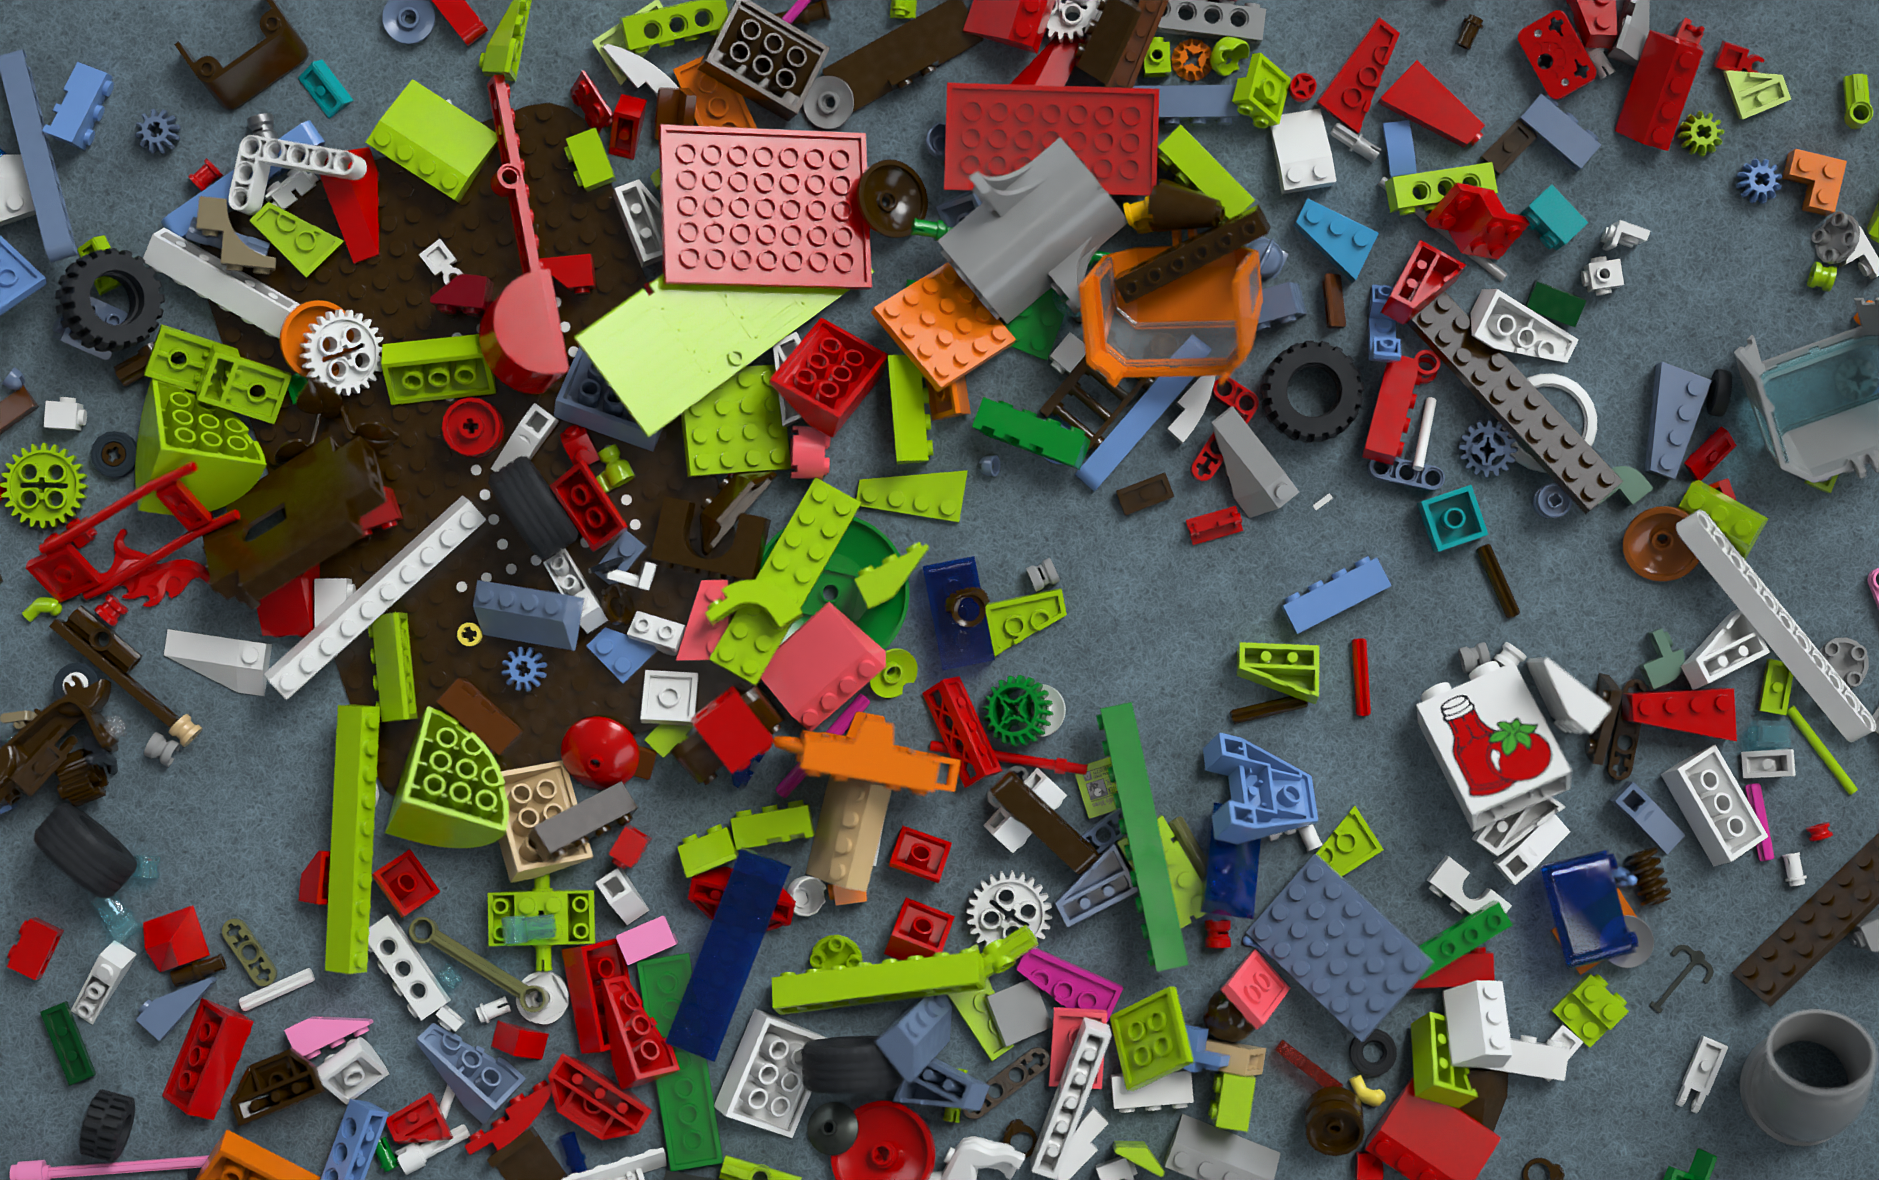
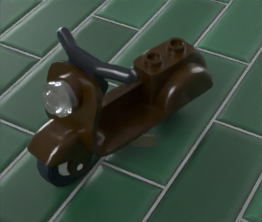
M77 662L61 668L53 682V691L57 700L41 711L35 708L34 712L18 711L4 713L0 716L1 722L13 723L16 729H21L7 743L0 740V806L13 805L22 798L23 791L8 778L60 724L66 727V733L75 724L85 720L93 735L87 736L83 741L84 748L93 753L85 757L86 764L93 765L102 762L107 764V771L110 775L117 774V759L113 753L118 751V738L127 735L125 728L128 726L118 715L114 718L108 715L105 719L99 712L109 700L111 682L106 679L101 680L98 672L90 665Z

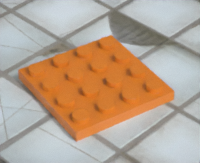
M948 262L875 306L871 312L937 392H940L1012 346L1016 341L1015 337L1003 323L991 314Z

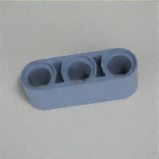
M1395 458L1393 465L1385 463L1386 471L1383 475H1379L1374 471L1373 465L1375 460H1370L1367 464V472L1373 479L1425 491L1436 490L1445 481V475L1440 468L1424 464L1422 471H1416L1413 469V461ZM1402 466H1407L1411 469L1412 476L1409 480H1404L1400 477L1399 470ZM1427 472L1436 474L1437 483L1435 486H1430L1426 483L1425 475Z

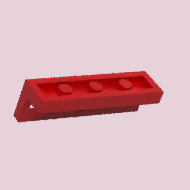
M960 676L943 679L924 691L922 694L951 758L961 760L958 774L964 787H970L983 778L995 776L1002 772ZM937 691L940 692L942 697L941 706L936 703L933 696ZM947 715L953 721L952 730L945 723ZM957 739L961 740L964 745L963 754L958 752L956 747ZM968 763L973 765L977 774L970 778L967 772Z

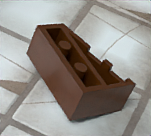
M458 678L437 701L443 707L445 713L460 721L469 733L473 732L484 742L492 755L495 753L503 755L524 732L466 678Z

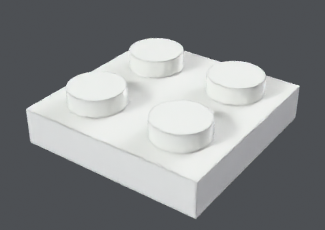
M645 670L641 723L693 726L691 718L696 713L698 673Z

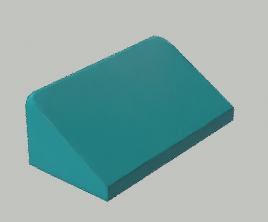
M322 59L312 62L298 77L329 119L354 101Z

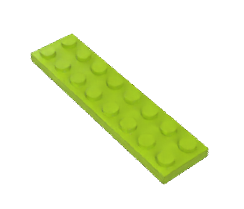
M815 477L755 580L768 582L781 588L793 598L801 609L858 512L861 502ZM755 607L740 608L731 620L709 660L756 686L791 625L780 631L765 611Z

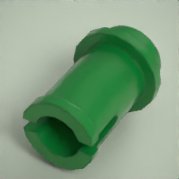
M384 1137L379 1140L375 1154L381 1164L379 1168H383L386 1173L399 1166L398 1159L395 1158L387 1138Z

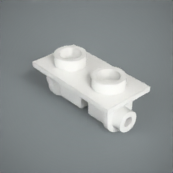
M291 169L287 173L289 176L282 183L276 181L266 190L268 192L265 195L266 201L269 202L273 199L274 202L271 204L285 210L297 200L292 193L294 189L303 196L316 186L315 183L319 179L314 173L307 174L304 171Z

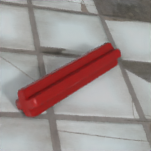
M1364 638L1352 640L1356 715L1369 716L1371 714L1367 641Z

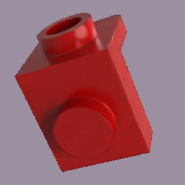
M572 425L560 434L562 444L574 466L582 460L587 465L600 460L586 428Z

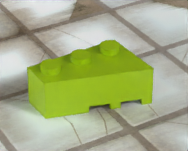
M803 800L787 802L788 808L778 809L776 804L761 807V813L752 814L751 809L737 811L736 817L730 819L736 850L813 837L815 831L810 804H804Z
M1428 1012L1412 1022L1411 1036L1415 1096L1455 1108H1460L1477 1098L1476 1090H1471L1467 1074L1470 1073L1468 1067L1451 1066L1445 1016Z

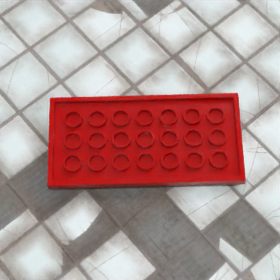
M947 83L944 190L972 191L975 185L969 177L977 171L987 177H1000L1013 173L1030 163L1057 139L1061 138L1109 195L1150 196L1157 182L1159 89Z

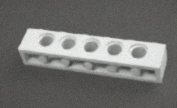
M1086 1017L1083 1018L1030 1159L1031 1172L1057 1180L1111 1038L1109 1025Z

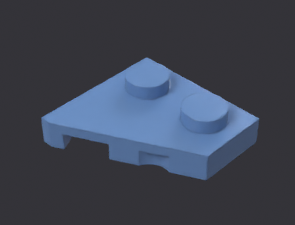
M606 627L587 645L623 684L658 651L653 645L630 639L628 635Z

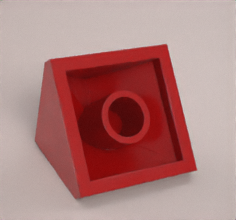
M194 905L143 922L145 950L159 972L210 955Z

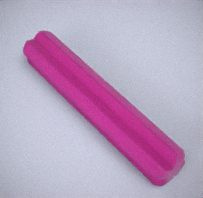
M1759 783L1748 784L1745 786L1747 800L1768 835L1766 839L1756 845L1759 861H1769L1774 859V852L1761 785Z

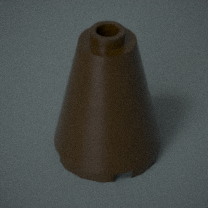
M1159 179L1158 181L1161 184L1154 185L1148 206V214H1153V222H1149L1152 231L1166 232L1217 227L1219 222L1224 220L1225 207L1222 206L1221 201L1167 179Z

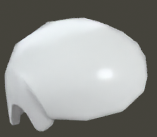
M802 876L794 879L789 884L787 892L796 901L794 909L796 915L811 916L817 913L826 902L824 898L826 885L820 879Z

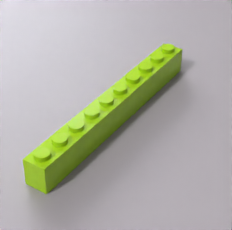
M338 705L325 971L345 974L367 972L380 707Z

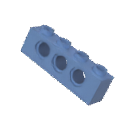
M350 1099L320 1180H365L389 1112L370 1102Z

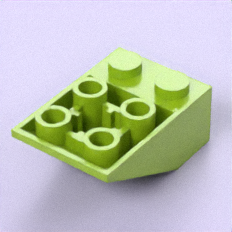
M918 542L906 548L907 554L899 558L894 554L883 559V566L873 569L871 565L857 572L859 577L855 581L869 609L895 597L928 552L929 547L927 544L922 546Z

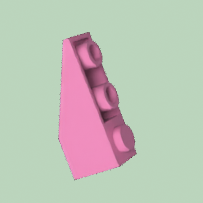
M312 1016L284 1031L292 1048L309 1060L321 1054L320 1048L328 1044L332 1049L344 1043V1037L351 1033L354 1034V1037H357L369 1031L368 1025L372 1024L373 1020L366 1018Z

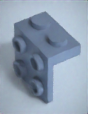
M90 296L93 310L103 321L111 325H118L125 321L128 315L127 312ZM63 315L56 319L53 325L54 334L52 337L101 359L108 360L111 357L112 352L110 351L98 352L95 351V347L88 349L82 346L81 339L73 340L69 336V333L72 332L70 328H63L60 321L64 320Z

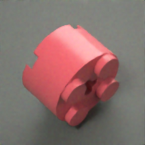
M792 426L791 432H796V435H793V439H791L790 463L791 469H795V472H791L790 478L815 479L816 477L822 480L823 475L829 473L830 459L825 457V449L830 447V437L811 426Z

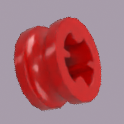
M1824 822L1806 828V831L1811 834L1809 841H1818L1833 836V833L1828 830L1830 823Z

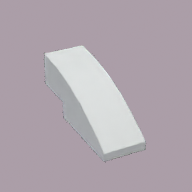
M606 43L602 46L604 51L636 88L646 83L657 97L660 87L679 88L665 73L639 55Z
M1201 376L1176 403L1183 412L1166 431L1181 445L1194 430L1205 411L1211 396L1215 376Z
M1093 1106L1081 1118L1076 1127L1057 1180H1069L1097 1151V1147L1091 1141L1109 1123Z

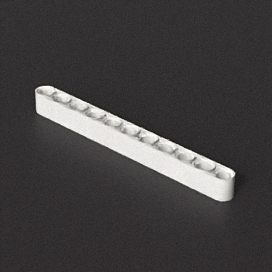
M1698 510L1678 522L1676 529L1681 539L1841 734L1849 742H1855L1876 730V723L1872 715L1704 511Z

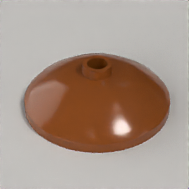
M1669 506L1650 508L1638 514L1627 526L1623 537V552L1629 566L1640 576L1653 581L1675 580L1693 570L1698 564L1699 559L1681 539L1676 529V524L1690 515L1681 509ZM1660 534L1667 536L1664 540L1657 538Z

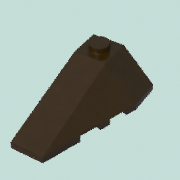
M1468 1067L1470 1073L1467 1074L1471 1090L1475 1089L1478 1097L1458 1109L1494 1132L1507 1099L1509 1072Z

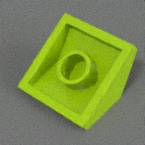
M1144 1141L1113 1142L1112 1146L1115 1153L1160 1177L1164 1175L1161 1164Z

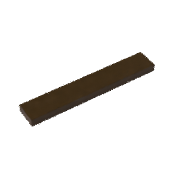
M55 619L50 624V628L168 727L171 728L180 719L179 716L129 674L124 672L103 653L95 650L86 639L66 624L63 619Z

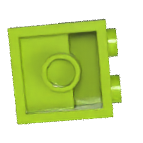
M1261 52L1252 54L1247 76L1238 78L1232 102L1238 106V113L1250 116L1253 119L1252 124L1258 128L1279 125L1291 78Z
M1587 973L1551 1011L1590 1048L1629 1011L1624 1007L1627 1002L1617 992L1612 995L1606 989L1609 984L1599 974L1593 976Z

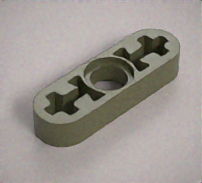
M239 918L226 921L222 927V935L252 980L259 986L272 984L277 978V969L247 924ZM231 923L234 926L239 925L241 927L238 932L242 939L246 935L249 937V940L242 942L238 947L235 943L240 941L236 935H229ZM248 944L253 945L257 949V955L252 960L245 958L243 955V949ZM261 957L264 959V962L259 963L264 970L269 968L271 971L268 975V981L265 978L260 979L258 977L261 973L258 966H255L253 969L250 964L259 961Z

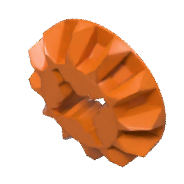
M1190 38L1180 42L1174 49L1171 59L1175 73L1188 81H1197L1204 78L1212 69L1210 64L1211 49L1202 40ZM1186 50L1193 56L1202 53L1197 60L1198 67L1193 63L1184 66L1188 60Z

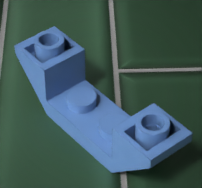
M1372 285L1368 321L1369 361L1396 363L1401 359L1400 339H1396V321L1380 313L1393 289L1392 286Z

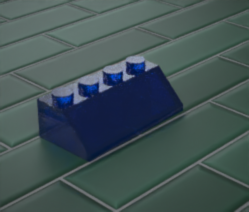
M1214 802L1209 819L1200 912L1253 919L1261 838L1239 844L1215 839L1212 815L1224 804Z

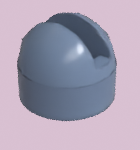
M14 367L2 384L11 390H19L25 383V377L21 371Z
M986 455L980 459L979 463L982 464V468H979V471L986 476H997L999 474L1000 459L997 455Z

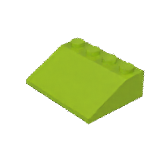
M412 79L379 120L365 143L460 203L498 141L496 132Z

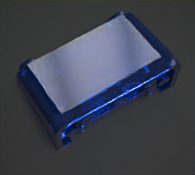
M1609 849L1541 865L1544 885L1568 969L1637 953L1635 947H1639L1636 932H1630L1629 927L1626 925L1613 877L1614 869H1618L1614 853L1610 854Z

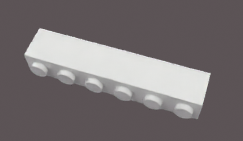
M162 228L152 235L143 257L145 263L150 265L156 272L168 275L175 283L191 288L198 296L214 301L221 309L237 314L244 322L260 327L271 337L280 339V331L285 318L294 308L300 305L244 272L226 270V265H221V259L166 228Z

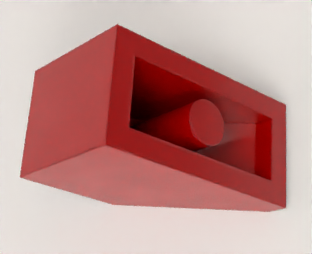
M621 94L613 114L609 154L634 160L645 118L647 100Z
M591 254L540 258L544 269H550L551 275L567 289L574 291V294H588L590 289L596 288L594 258Z

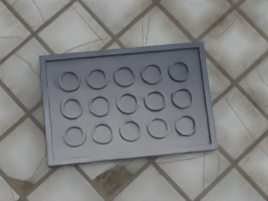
M1314 854L1246 932L1361 1042L1368 1038L1434 963L1318 854Z

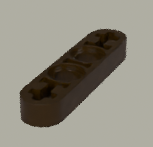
M1630 679L1622 687V693H1630L1628 688L1633 687L1634 683H1637V688L1641 689V692H1647L1646 684L1639 679ZM1622 696L1617 711L1607 762V772L1611 778L1616 780H1624L1631 775L1641 723L1627 724L1623 721ZM1621 735H1627L1631 739V746L1626 750L1618 747L1617 740ZM1615 751L1620 754H1630L1629 759L1623 758L1622 766L1626 767V771L1621 772L1620 776L1617 775L1616 770H1613V765H1617L1620 757H1614Z
M1042 1047L1029 1049L986 1082L988 1085L993 1083L1000 1084L1003 1088L1002 1095L998 1098H993L987 1092L986 1099L991 1102L989 1106H986L984 1101L980 1112H969L967 1109H963L964 1114L971 1119L982 1117L1046 1069L1050 1062L1048 1052ZM1034 1052L1038 1055L1043 1053L1045 1055L1042 1059L1043 1064L1041 1066L1038 1063L1032 1065L1030 1069L1034 1072L1029 1074L1027 1068L1020 1062L1025 1059L1028 1064L1033 1060L1032 1054ZM1014 1067H1019L1024 1071V1078L1019 1082H1014L1009 1078V1072Z

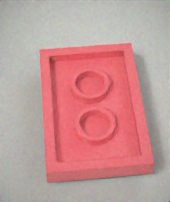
M1254 949L1247 955L1221 990L1225 993L1227 999L1241 1011L1244 1018L1258 1029L1265 1024L1291 988L1264 957Z
M1054 1007L1049 1087H1058L1083 1018L1086 1017L1107 1024V1010ZM1104 1056L1091 1089H1102Z

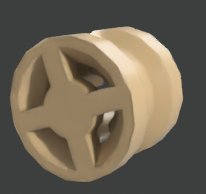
M185 714L170 728L168 733L180 739V744L186 747L203 728L200 725H195L191 721V717Z

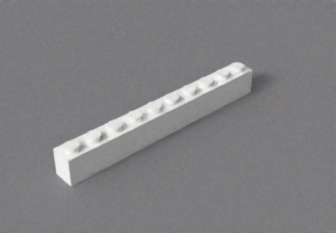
M462 495L266 671L264 675L268 681L287 700L486 521L484 516Z

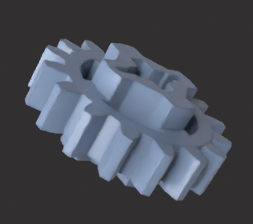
M1489 419L1487 425H1484L1482 420H1479L1477 429L1472 425L1468 428L1471 435L1464 433L1462 436L1467 442L1459 446L1460 449L1466 450L1461 455V459L1469 460L1466 465L1467 468L1476 467L1474 473L1476 475L1480 470H1483L1485 477L1489 476L1490 471H1493L1498 476L1500 468L1505 471L1509 469L1507 461L1514 463L1516 459L1511 455V453L1518 451V447L1512 446L1516 439L1509 437V432L1502 429L1503 425L1500 422L1495 426L1493 425V419ZM1481 432H1484L1483 439H1481L1480 441H1473V438L1476 435H1478ZM1495 433L1500 435L1505 442H1500ZM1488 439L1491 447L1495 448L1489 457L1487 449L1482 448L1486 445ZM1473 454H1477L1482 459V463ZM1497 455H1505L1500 462L1493 464L1494 458Z

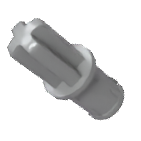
M1337 123L1331 130V135L1350 147V152L1354 151L1371 163L1375 161L1381 151V148L1363 138V134L1357 135L1340 123Z

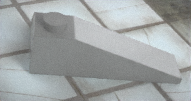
M1650 0L1625 1L1617 24V36L1612 47L1609 48L1606 57L1634 67L1637 66L1649 32Z
M1233 406L1211 422L1219 451L1222 453L1226 466L1224 468L1231 483L1233 498L1248 518L1277 510L1299 493L1284 470Z

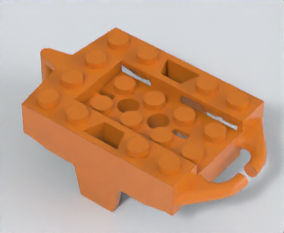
M858 711L855 712L845 736L802 730L799 737L777 736L773 742L774 746L778 749L796 753L795 760L800 762L799 766L805 769V774L821 776V772L831 773V778L847 781L848 777L881 782L885 783L884 788L898 791L903 786L908 788L911 793L927 795V791L934 792L935 789L955 792L961 760L894 745L893 725L885 722L884 716ZM940 763L949 764L946 784L936 782Z

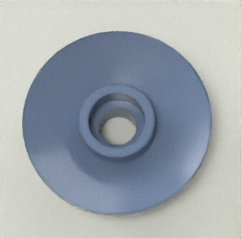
M389 0L383 10V25L387 33L394 40L404 44L418 43L431 33L435 24V11L429 0ZM408 15H414L415 21L412 24L406 23L405 19Z

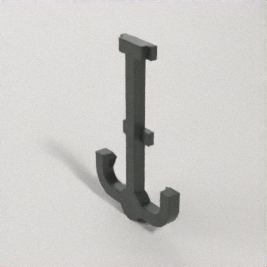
M1684 944L1678 945L1673 949L1671 954L1674 957L1679 951L1686 950L1691 955V962L1656 1003L1652 1001L1649 1004L1659 1014L1663 1010L1661 1005L1696 964H1702L1707 968L1708 973L1703 981L1706 984L1710 981L1714 973L1713 967L1705 960V955L1702 951H1694L1691 947Z

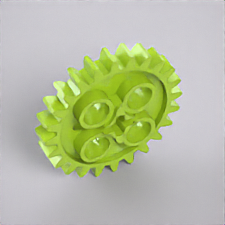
M42 443L41 450H39L37 445L31 444V452L21 448L23 456L20 457L13 454L12 457L16 463L5 464L10 469V472L1 473L3 477L7 478V482L0 484L1 487L7 488V492L1 494V497L10 499L5 504V507H15L11 514L12 516L16 517L22 514L20 518L21 523L27 522L30 518L31 527H36L39 521L43 529L47 528L48 521L52 527H57L58 519L62 523H68L67 514L76 517L73 510L74 507L83 508L78 500L87 499V496L81 493V489L89 488V485L81 483V480L88 476L78 472L84 467L83 464L74 465L77 456L72 455L67 458L68 449L64 448L58 453V445L53 444L49 450L48 444ZM33 465L37 469V474L35 478L29 480L26 477V470ZM56 466H61L64 471L63 476L59 480H55L52 476V471ZM45 480V482L51 484L64 483L68 487L65 489L45 488L43 490L39 488H22L21 484H42ZM29 492H34L37 498L32 506H28L25 501V497ZM56 492H60L63 495V502L59 506H54L52 503V496Z

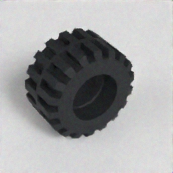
M104 1089L98 1091L90 1102L81 1127L79 1137L81 1154L112 1163L118 1159L126 1146L135 1117V1100L133 1097Z

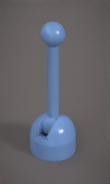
M1616 867L1610 873L1611 883L1618 888H1624L1628 885L1633 886L1637 882V878L1634 875H1630V871L1625 867Z

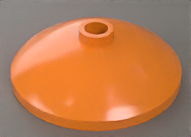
M309 301L294 308L285 318L280 331V348L286 363L297 374L307 378L308 373L311 371L310 368H302V365L307 362V358L299 356L302 353H306V349L302 348L300 344L308 342L303 333H312L308 325H318L317 316L325 318V312H332L335 316V310L342 309L339 306L328 301ZM351 329L346 333V338L349 342H352L354 339V333ZM325 338L322 343L325 351H328L330 348L328 338ZM357 346L343 348L342 352L322 358V361L325 362L333 357H342L346 352L357 350ZM336 363L331 367V372L334 376H337L339 373V366Z

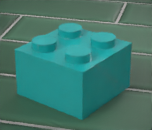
M1552 184L1520 213L1530 223L1527 228L1530 230L1535 228L1541 235L1540 241L1548 249L1554 248L1556 251L1569 242L1588 224L1586 219Z
M1472 485L1417 503L1434 553L1489 535Z

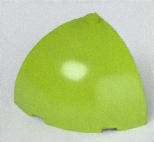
M154 378L151 379L142 410L137 439L135 462L136 489L193 461L196 463L198 470L180 480L208 511H213L245 495L261 477L266 467V461L259 443L252 440L248 435L249 429L232 412L199 401L196 395L185 391V388ZM155 491L137 501L138 511L173 515L158 499Z
M427 706L420 721L399 780L385 833L421 844L446 848H473L491 844L499 840L507 829L509 804L508 799H506L504 778L493 755L473 732L469 733L458 724L459 721L439 710Z

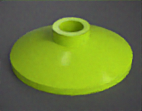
M903 649L887 650L886 667L869 681L871 689L877 695L884 698H894L902 695L903 686L906 683H914L917 677L918 666L915 658Z

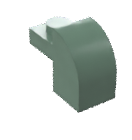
M1627 466L1611 468L1623 482L1597 505H1600L1613 493L1617 492L1624 502L1631 506L1654 488L1634 468Z
M1662 628L1648 632L1658 657L1639 665L1648 689H1656L1675 680L1682 671L1681 666L1685 660L1683 649L1671 650L1670 647L1673 646L1672 639L1667 631L1664 632Z

